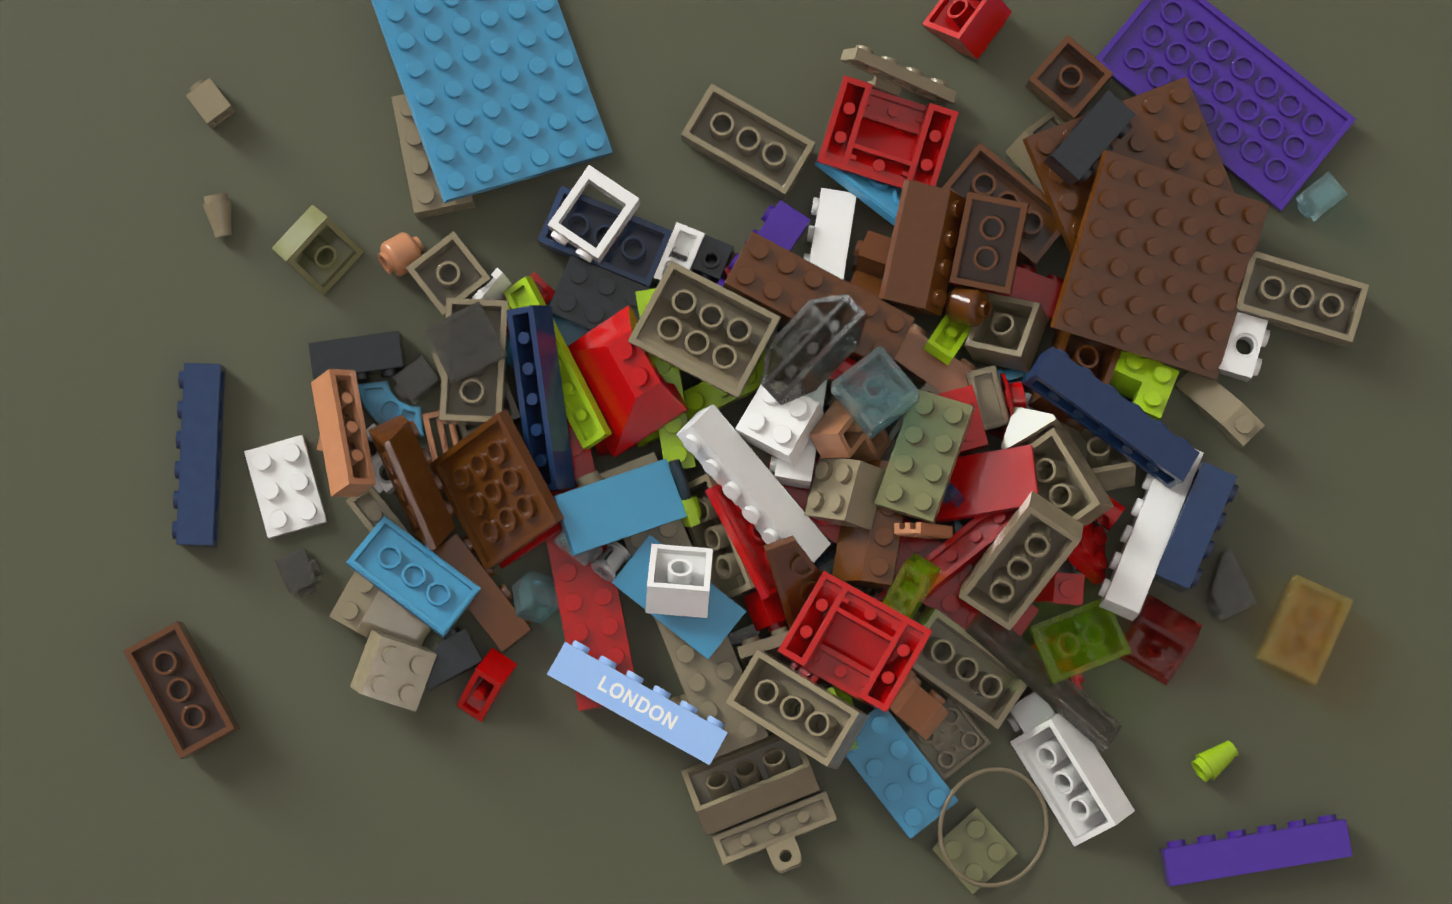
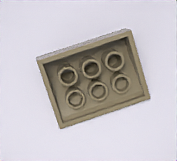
M671 261L628 339V343L738 399L778 329L781 317Z

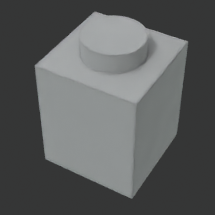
M1036 689L1015 703L1006 720L1014 732L1020 730L1022 734H1026L1056 714L1040 689Z

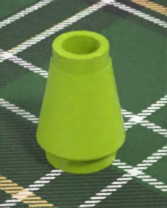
M1227 740L1195 756L1196 759L1191 764L1196 774L1203 781L1207 782L1210 779L1215 780L1239 753L1234 744Z

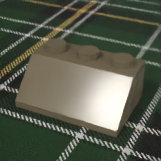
M1053 427L1030 444L1034 448L1038 489L1041 497L1084 526L1092 523L1114 507L1067 430Z

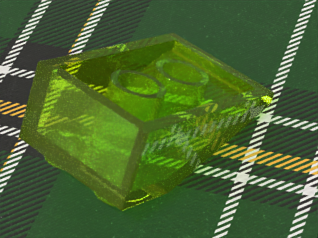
M1101 599L1028 627L1052 684L1085 673L1131 653L1115 613L1099 607Z

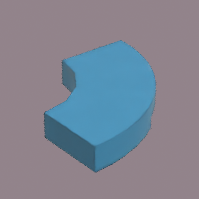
M388 381L358 384L360 398L364 407L379 424L402 415L407 420L414 421L420 432V437L418 438L425 437L421 406H409L399 401L393 395Z

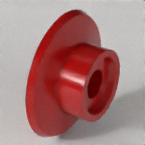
M1000 373V383L1010 418L1014 414V406L1027 409L1025 392L1021 381L1009 383L1005 374Z

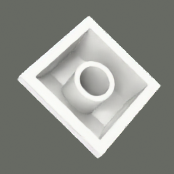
M651 544L645 613L707 618L713 549Z

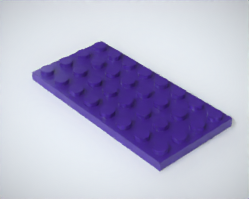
M1143 0L1096 58L1113 72L1111 79L1133 96L1187 77L1224 168L1279 213L1356 120L1355 117L1207 0Z

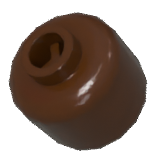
M958 285L947 294L944 305L951 321L971 327L981 325L992 312V303L989 301L987 292L984 289L966 285Z

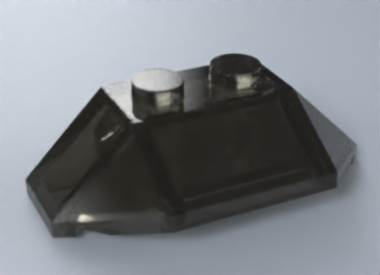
M847 293L839 294V296H827L809 300L767 345L763 376H761L760 384L780 405L816 391L858 347L868 314Z

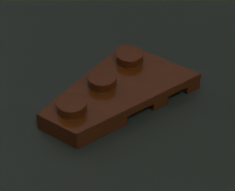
M793 535L764 545L789 628L792 627L822 574Z

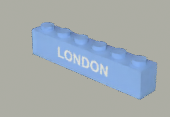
M574 640L572 645L567 642L564 643L547 675L706 764L711 765L728 732L723 730L725 723L710 715L707 720L696 715L698 708L683 700L680 705L669 700L671 693L656 685L653 690L642 685L644 678L629 670L626 675L615 670L617 663L601 655L599 660L588 655L590 648Z

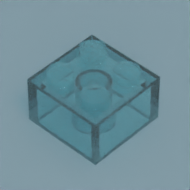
M881 345L835 379L831 387V393L869 439H872L916 405L920 397V391Z

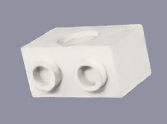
M1237 311L1223 361L1219 366V374L1245 382L1252 379L1253 375H1258L1262 364V359L1258 358L1260 348L1266 347L1270 336V330L1266 329L1268 320ZM1238 340L1248 342L1250 345L1249 354L1238 352L1236 348Z

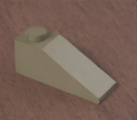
M1188 371L1174 385L1237 450L1245 446L1265 426L1244 403L1215 379Z

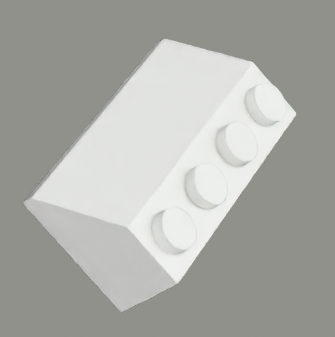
M1071 706L1056 713V715L1028 733L1021 734L1010 741L1074 847L1117 825L1135 811Z

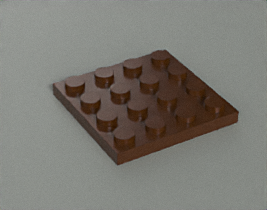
M507 410L495 414L430 464L434 473L439 477L444 492L485 570L494 568L564 519Z

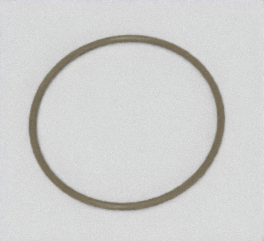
M990 767L973 772L963 778L947 796L938 821V842L942 855L950 869L967 883L985 888L1005 886L1023 877L1036 864L1046 845L1049 819L1045 801L1031 780L1012 769ZM988 772H1005L1025 781L1036 793L1044 815L1043 838L1034 859L1021 873L998 883L978 882L958 871L946 853L942 835L945 811L954 794L970 779Z

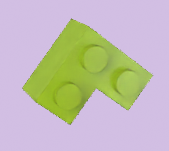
M1122 350L1109 385L1116 388L1119 394L1132 399L1131 402L1138 404L1143 409V412L1152 419L1160 421L1180 371L1161 362Z

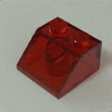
M1149 595L1143 603L1140 613L1131 622L1113 655L1167 685L1193 649L1203 625Z

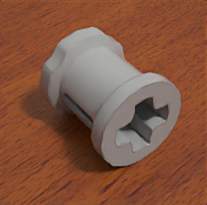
M615 541L607 544L605 553L599 560L593 561L591 567L602 579L611 582L615 579V573L621 565L628 563L631 559V554L624 546Z

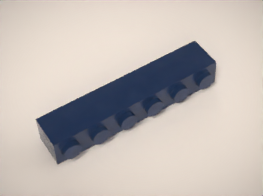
M530 305L506 310L524 443L550 492L576 488L551 306Z
M1052 346L1040 354L1023 382L1169 489L1185 480L1199 455V452L1192 448L1189 441L1174 435L1163 422L1152 419L1145 414L1138 404L1119 395L1116 388L1101 382L1094 377V373L1091 370L1076 364L1061 349H1056Z
M184 363V371L179 372L178 378L179 388L183 389L182 401H178L177 416L178 419L182 420L181 431L176 433V448L180 449V461L175 462L174 474L175 479H179V489L174 491L173 507L178 509L177 521L172 523V538L176 539V544L179 546L218 547L225 367L221 364Z

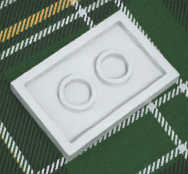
M303 435L244 451L269 539L328 522Z

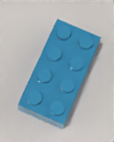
M875 708L867 714L869 717L856 738L858 749L848 751L845 757L907 837L911 839L940 816L942 806L951 790L889 711L885 713ZM955 795L950 800L946 810L959 801Z

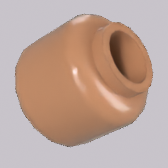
M401 232L381 244L378 259L383 269L389 275L393 273L401 277L408 273L406 267L421 257V253L425 250L417 236L412 238L408 233Z

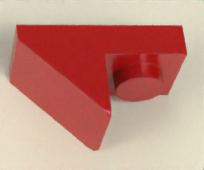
M1056 572L1033 602L1082 606L1085 575Z

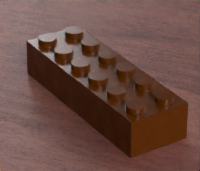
M753 231L723 285L727 290L780 316V326L831 353L835 350L862 365H874L885 373L890 368L915 319L909 314Z

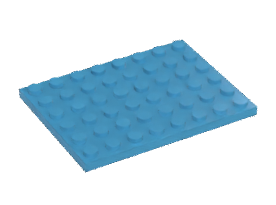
M371 0L444 203L612 154L610 142L558 0Z

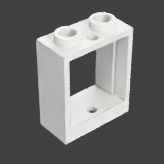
M588 165L548 223L549 230L552 231L550 236L563 246L570 243L576 247L575 253L585 261L590 263L592 260L600 263L639 207L640 199ZM588 184L624 207L596 248L561 225Z

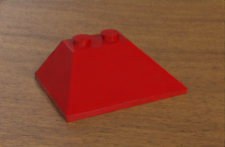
M844 75L817 162L900 189L903 187L904 180L936 187L959 112L932 103L925 106L873 89V84Z
M631 306L625 307L567 346L612 433L604 439V442L613 458H616L689 410L675 384L665 383L649 353L628 343V339L639 321Z
M823 571L779 647L778 652L807 672L851 697L887 713L933 631L830 573Z

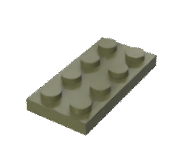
M915 388L874 504L893 512L935 524L975 410L974 406Z

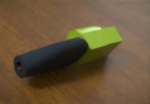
M680 459L668 462L687 517L682 518L684 527H693L701 524L699 519L702 514L697 495L691 496Z

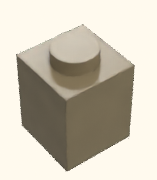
M208 78L206 81L202 79L193 84L189 89L190 92L186 95L211 129H214L236 112L211 78Z

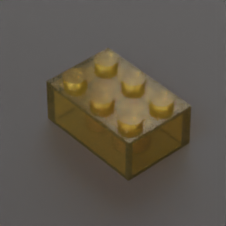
M1299 575L1291 576L1254 660L1309 685L1317 684L1353 600Z

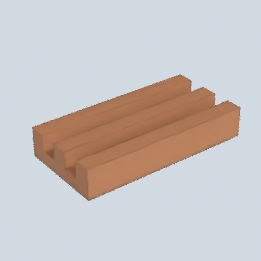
M440 410L422 414L432 461L438 458V452L430 419H436L443 453L449 450L444 425L439 420ZM449 424L453 445L459 442L456 425Z
M922 522L894 523V534L924 539H951L953 537V526Z

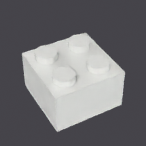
M765 376L735 429L745 442L794 466L810 439V432L823 417L824 412L819 402Z

